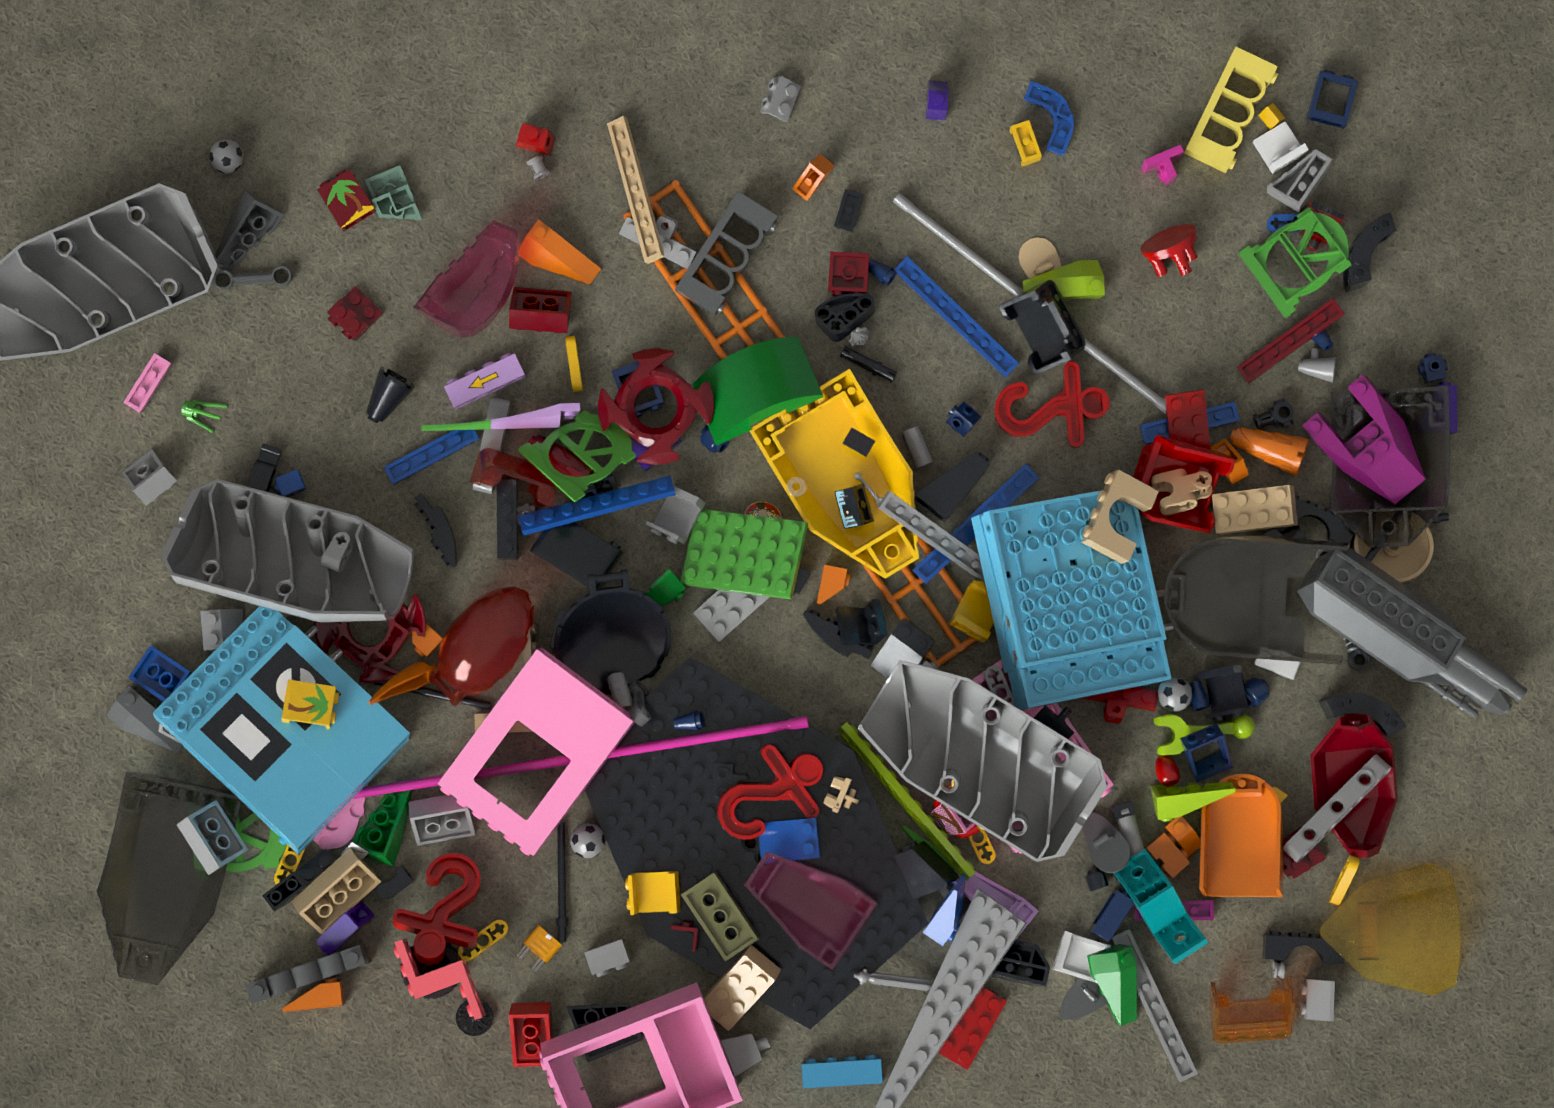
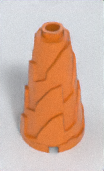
M1243 427L1237 428V430L1233 429L1230 440L1233 441L1232 444L1296 477L1309 443V439L1304 437L1290 436L1278 432L1271 433L1258 429L1252 430Z

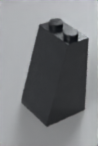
M974 452L918 491L914 499L945 523L989 468V459L982 453L977 454Z

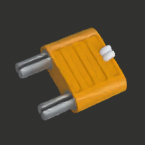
M538 924L523 942L525 945L517 953V956L521 954L519 958L522 959L529 949L540 957L532 966V969L536 967L534 971H537L544 962L548 963L562 944Z

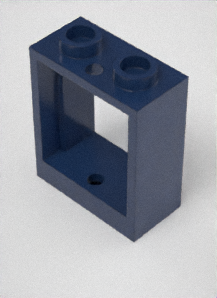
M1330 70L1320 71L1316 78L1306 119L1344 129L1348 122L1358 81L1353 80V77L1349 75L1338 76L1334 75L1335 73ZM1323 80L1350 87L1343 116L1316 109Z
M639 361L612 370L618 391L622 386L620 379L631 375L638 368ZM658 385L653 386L657 399L635 407L637 417L642 416L643 411L650 409L653 412L662 408L661 405L664 404Z
M1217 723L1180 738L1189 770L1197 783L1233 768L1225 737ZM1217 741L1220 752L1194 762L1191 751Z
M1121 889L1120 891L1114 890L1089 928V931L1104 941L1109 942L1134 904L1129 894Z

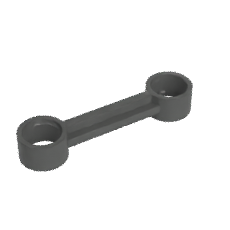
M278 266L272 272L231 274L227 270H219L215 273L213 282L218 289L223 291L231 289L233 285L275 283L279 287H286L292 282V273L284 266ZM280 270H285L289 273V278L284 283H278L275 278L276 273ZM224 273L228 274L231 279L226 287L217 284L218 277Z
M635 680L628 686L634 708L629 711V715L635 723L642 727L651 719V715L645 709L644 698L649 692L640 681Z

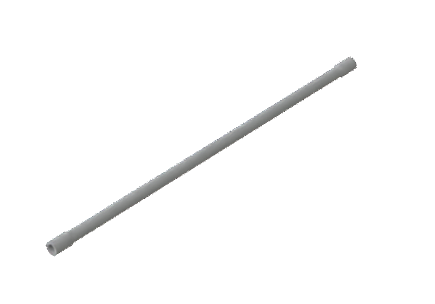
M899 193L894 198L893 203L916 218L1013 295L1017 296L1023 293V289L917 208L904 195ZM1084 338L1086 343L1085 351L1166 414L1165 399L1156 394Z

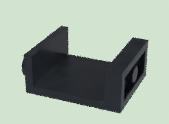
M1241 664L1197 672L1199 680H1206L1212 714L1206 715V719L1213 718L1214 722L1226 720V715L1236 718L1243 716V712L1250 711Z

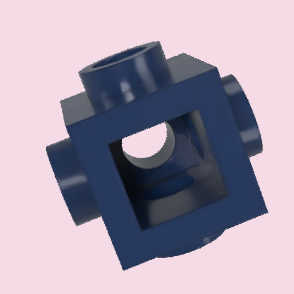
M1436 353L1426 354L1419 361L1418 372L1420 376H1423L1424 384L1447 378L1446 371L1448 366L1446 359H1443L1442 355L1436 356Z
M963 402L959 407L955 405L949 411L950 417L946 423L964 437L981 416L971 406Z

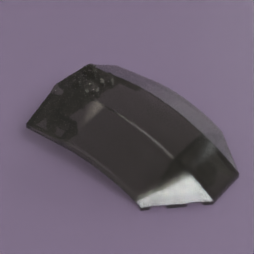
M1448 386L1379 389L1404 420L1426 477L1424 482L1397 504L1390 502L1343 472L1332 460V490L1329 510L1336 514L1368 547L1410 546L1448 505L1450 477ZM1351 391L1331 392L1332 427L1346 443L1372 422L1373 418Z

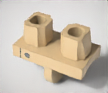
M837 776L834 777L831 786L839 789L840 793L838 797L827 793L824 804L832 808L833 812H839L844 799H846L844 807L848 809L852 802L858 804L859 800L854 798L857 790L851 788L849 795L846 794L852 779L848 777L845 779Z

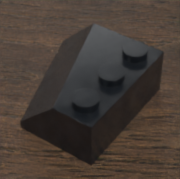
M629 1003L575 1005L566 1006L576 1030L627 1010L631 1006ZM639 1032L585 1053L586 1060L589 1062L644 1040L643 1034Z

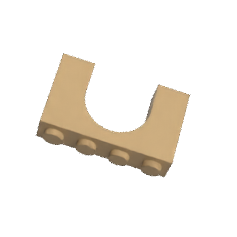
M1118 469L1106 476L1104 481L1106 485L1097 497V506L1090 513L1091 520L1082 532L1083 539L1081 543L1123 564L1130 561L1136 543L1118 534L1112 528L1109 521L1110 508L1115 501H1124L1143 512L1150 510L1159 491Z

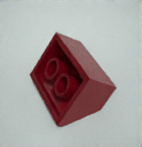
M514 287L509 308V329L567 333L572 292Z

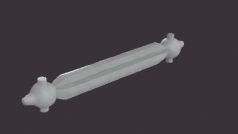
M867 969L854 974V977L860 981L859 984L861 985L869 981L872 984L927 991L931 989L934 981L931 982L924 978L878 972L868 974Z

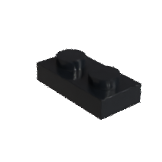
M845 189L834 224L835 228L853 233L864 194Z

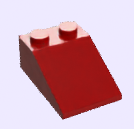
M551 1002L511 1003L509 1023L513 1067L541 1066L538 1053L541 1051L540 1043L553 1039Z

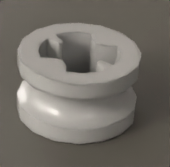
M1273 960V978L1277 976L1284 978V961L1278 963L1276 960Z

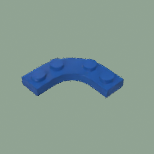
M1031 81L1024 101L1044 108L1052 116L1054 123L1053 132L1046 150L1064 157L1073 133V114L1062 95L1049 87Z

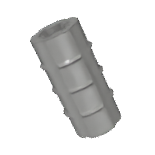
M916 426L904 431L903 436L916 468L919 469L933 463L919 427Z
M621 672L611 674L607 679L612 693L611 697L615 703L629 712L634 708V704L627 685L628 682Z

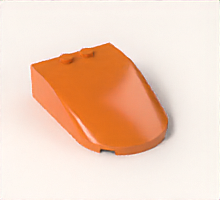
M1250 774L1227 776L1219 782H1232L1236 792L1202 807L1199 889L1203 897H1283V825L1280 800L1275 790L1265 780Z

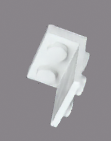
M1286 122L1281 123L1253 140L1254 146L1272 174L1299 159L1309 150L1305 143L1299 144Z

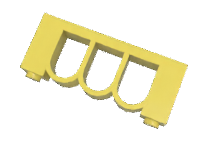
M1235 47L1184 154L1224 173L1227 172L1228 168L1232 170L1237 160L1234 158L1235 150L1240 145L1243 137L1242 129L1247 127L1253 119V105L1261 100L1270 83L1274 84L1278 73L1275 72L1278 66ZM1232 71L1254 81L1259 87V96L1250 99L1225 88ZM1222 95L1245 107L1248 113L1247 120L1238 123L1213 112L1220 96ZM1210 119L1231 129L1236 135V143L1226 147L1201 136L1208 120Z

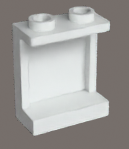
M1064 931L1052 970L1097 983L1091 976L1087 955L1109 948L1111 945Z

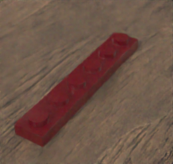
M1332 298L1240 364L1237 369L1248 384L1343 317L1345 315Z

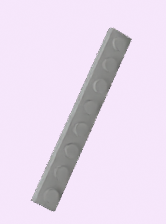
M886 492L877 508L978 580L985 583L980 557L977 553L892 492Z
M1130 929L1112 936L1111 939L1114 945L1133 946L1137 965V994L1179 1082L1197 1075L1196 1068Z

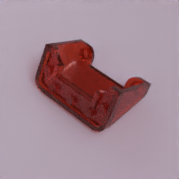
M485 448L479 452L469 483L478 486L481 484L494 486L500 482L502 474H506L529 482L527 492L534 498L533 505L539 507L554 506L556 499L555 484L530 461L492 448Z

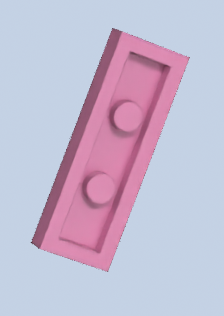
M154 353L123 403L142 413L172 363Z

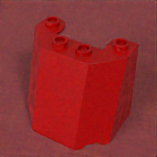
M1157 435L1151 445H1145L1142 448L1133 478L1152 487V477L1160 473L1184 469L1187 475L1204 471L1212 476L1213 494L1215 485L1218 483L1219 474L1228 476L1234 469L1235 459L1220 452ZM1166 491L1158 492L1152 509L1144 512L1138 509L1141 515L1151 521L1210 534L1215 525L1213 513L1207 510L1209 503L1212 501V494L1207 498L1196 500L1197 505L1191 510L1163 515L1159 508L1160 501L1170 496L1171 493Z

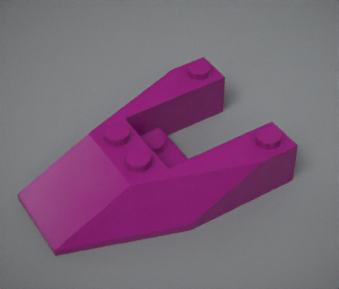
M1362 375L1347 388L1373 418L1372 422L1346 443L1323 414L1316 413L1302 426L1343 472L1390 502L1397 504L1424 482L1426 477L1404 420L1368 376Z

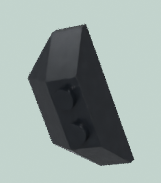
M1015 940L991 977L1030 986L1046 987L1051 967L1037 944Z

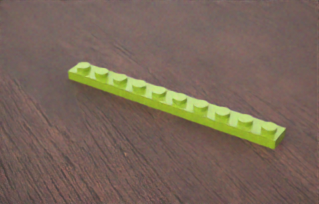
M847 722L841 726L837 732L960 875H966L965 881L976 873L973 865L968 860L965 861L960 855L961 851L959 848L947 840L948 836L946 833L935 826L934 819L923 812L921 804L911 798L909 790L904 785H900L896 780L897 777L894 772L888 770L883 765L882 758L870 750L871 746L869 743L858 736L857 729Z

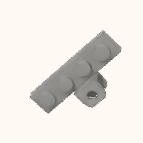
M663 215L656 221L665 258L688 269L697 251L672 239L677 230L678 221ZM627 216L619 234L640 245L633 218ZM665 222L668 223L669 228L664 226Z

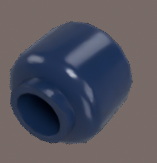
M708 425L702 429L701 444L710 452L721 453L728 447L729 441L716 446Z
M1251 678L1245 683L1249 706L1257 707L1269 697V685L1264 679Z

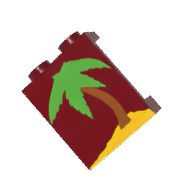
M350 169L339 172L336 178L331 181H324L319 185L320 188L317 189L343 232L376 212Z

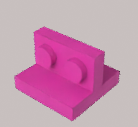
M1181 145L1145 159L1141 166L1143 174L1158 168L1157 175L1160 182L1164 181L1165 186L1173 183L1177 174L1172 162L1179 160L1184 151Z

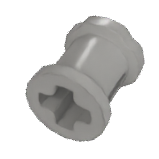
M542 155L527 161V165L531 167L536 181L550 174V171L546 169L542 161Z

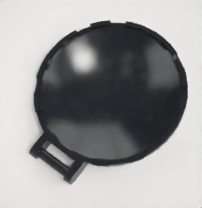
M627 569L621 570V572L602 575L588 574V594L576 601L561 618L555 633L554 652L555 657L603 694L611 695L607 679L613 673H623L629 686L635 680L651 679L661 668V663L665 656L667 657L670 649L671 629L665 612L652 597L639 590L629 588ZM621 580V586L596 589V583Z

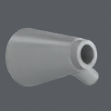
M1312 348L1310 359L1299 360L1298 372L1328 382H1334L1337 357L1318 358L1319 349Z

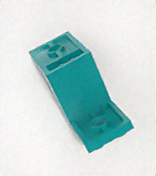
M1146 849L1132 856L1122 870L1114 873L1132 898L1146 926L1174 964H1177L1208 944L1204 935L1187 914L1174 887ZM1139 871L1143 872L1140 876H1134ZM1180 936H1185L1184 940L1176 941Z

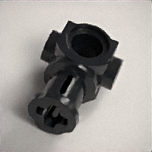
M1284 398L1274 401V406L1268 408L1267 412L1258 415L1256 413L1253 414L1256 428L1262 430L1263 427L1271 424L1274 426L1282 425V428L1294 424L1292 421L1294 419L1292 406ZM1280 408L1287 410L1288 416L1286 418L1279 415Z

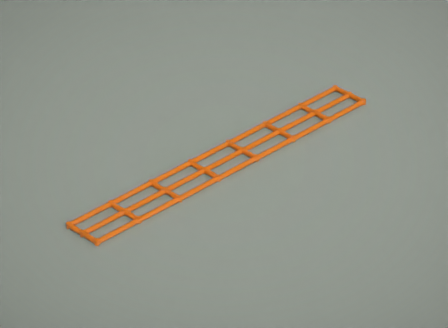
M674 180L671 184L649 197L653 211L660 218L666 214L657 202L675 190L707 238L711 234L712 230L677 180ZM631 211L624 214V220H626L627 216L633 218ZM665 222L664 226L669 228L668 223ZM676 230L673 239L686 245ZM718 240L709 255L714 257L719 254L728 267L736 268L737 266ZM661 258L654 261L721 360L727 357L721 344L737 333L747 347L755 344L745 328L763 317L776 338L785 337L742 273L734 275V277L758 311L739 322L725 301L726 307L723 312L733 327L718 338H715L692 303L675 291L678 285L677 281L684 276L687 269L682 268L672 275ZM701 267L697 274L702 282L711 289L718 291ZM917 536V542L928 556L933 550L928 543ZM863 565L900 620L903 618L909 620V618L897 601L915 589L949 638L954 648L938 659L935 658L930 650L925 656L929 662L932 661L940 667L978 641L971 636L963 642L959 641L921 586L924 582L919 577H915L908 565L901 570L910 583L893 595L880 576ZM944 567L938 573L960 603L963 593Z

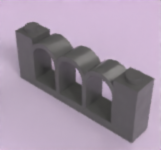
M738 191L676 286L675 291L711 315L721 314L726 307L724 296H727L734 286L733 275L740 274L747 268L749 263L748 252H753L761 246L763 233L768 235L769 232L773 233L779 224L777 222L778 216ZM734 215L758 231L759 238L754 244L744 245L724 233ZM719 238L743 253L745 259L740 266L730 268L709 255ZM704 261L709 262L728 275L730 282L725 289L721 291L713 290L694 278Z
M361 944L251 982L245 986L252 1004L371 963L365 944Z

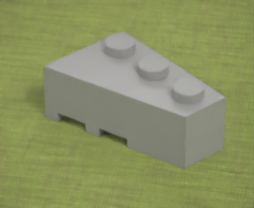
M1315 149L1291 170L1285 172L1278 180L1268 185L1267 193L1300 213L1331 168L1332 159Z

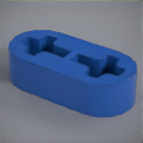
M1298 214L1272 215L1267 220V228L1270 232L1274 233L1279 228L1287 225V222H1292L1294 218L1298 220ZM1274 219H1277V222H1284V225H1279L1276 229L1271 223Z

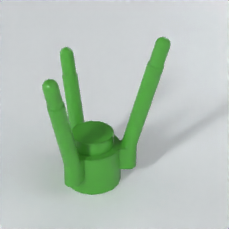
M194 399L192 402L186 400L182 406L181 414L187 416L186 420L192 421L213 433L214 430L195 417L198 418L202 414L220 420L221 416L201 410V406L227 408L228 405L202 402Z

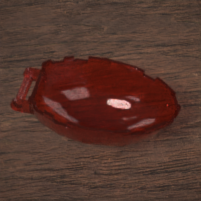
M515 586L492 590L474 599L451 623L440 644L438 667L429 677V682L435 684L450 699V703L453 706L458 705L465 695L476 696L484 690L491 689L499 679H503L513 668L526 646L529 628L533 626L534 605L530 601L529 592ZM441 677L457 690L456 693L441 680Z

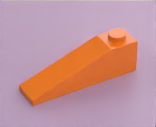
M539 219L528 232L516 253L532 266L589 285L602 270Z

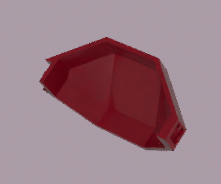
M1350 713L1340 717L1310 754L1314 809L1318 812L1374 755H1379L1392 767L1391 770L1331 830L1351 856L1370 858L1380 852L1398 800L1394 746L1368 714ZM1366 777L1359 779L1360 783L1364 785L1370 783V780ZM1336 804L1332 806L1333 811H1342V807L1340 805Z

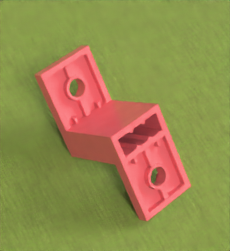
M407 938L395 942L396 946L393 949L396 957L402 961L403 965L400 966L403 976L409 980L410 984L407 985L411 996L417 999L461 982L462 986L459 988L462 997H467L469 1005L466 1007L469 1016H474L476 1020L486 1015L465 959L420 976Z

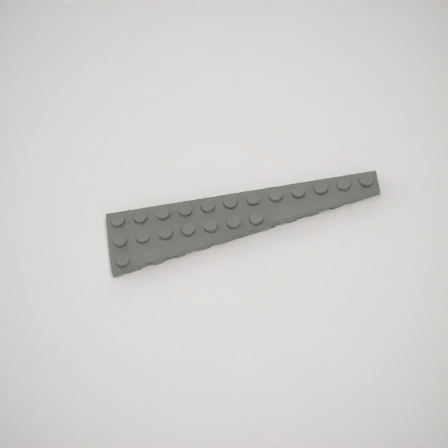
M978 888L876 1108L902 1107L1027 924Z

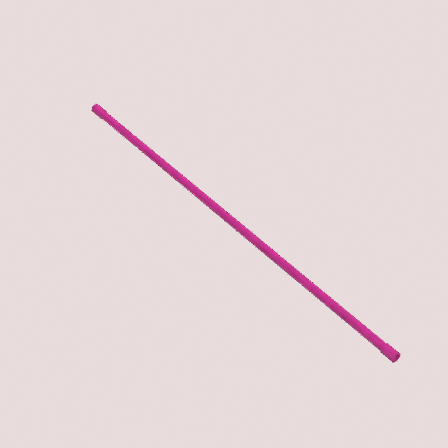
M807 716L771 723L620 746L615 748L609 758L777 731L809 728ZM564 755L482 768L474 780L569 765L571 760ZM444 775L364 787L353 799L438 786V782Z

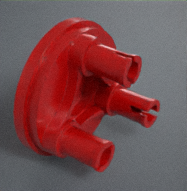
M1191 224L1174 226L1155 234L1142 244L1140 248L1142 255L1152 263L1157 277L1168 273V269L1163 259L1168 257L1176 262L1181 276L1187 275L1186 271L1188 273L1192 272L1188 261L1191 262L1198 258L1193 246L1197 239L1196 228Z

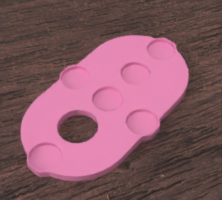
M366 797L352 799L313 839L321 849L329 851L330 849L340 848L351 841L355 835L359 819L364 814Z

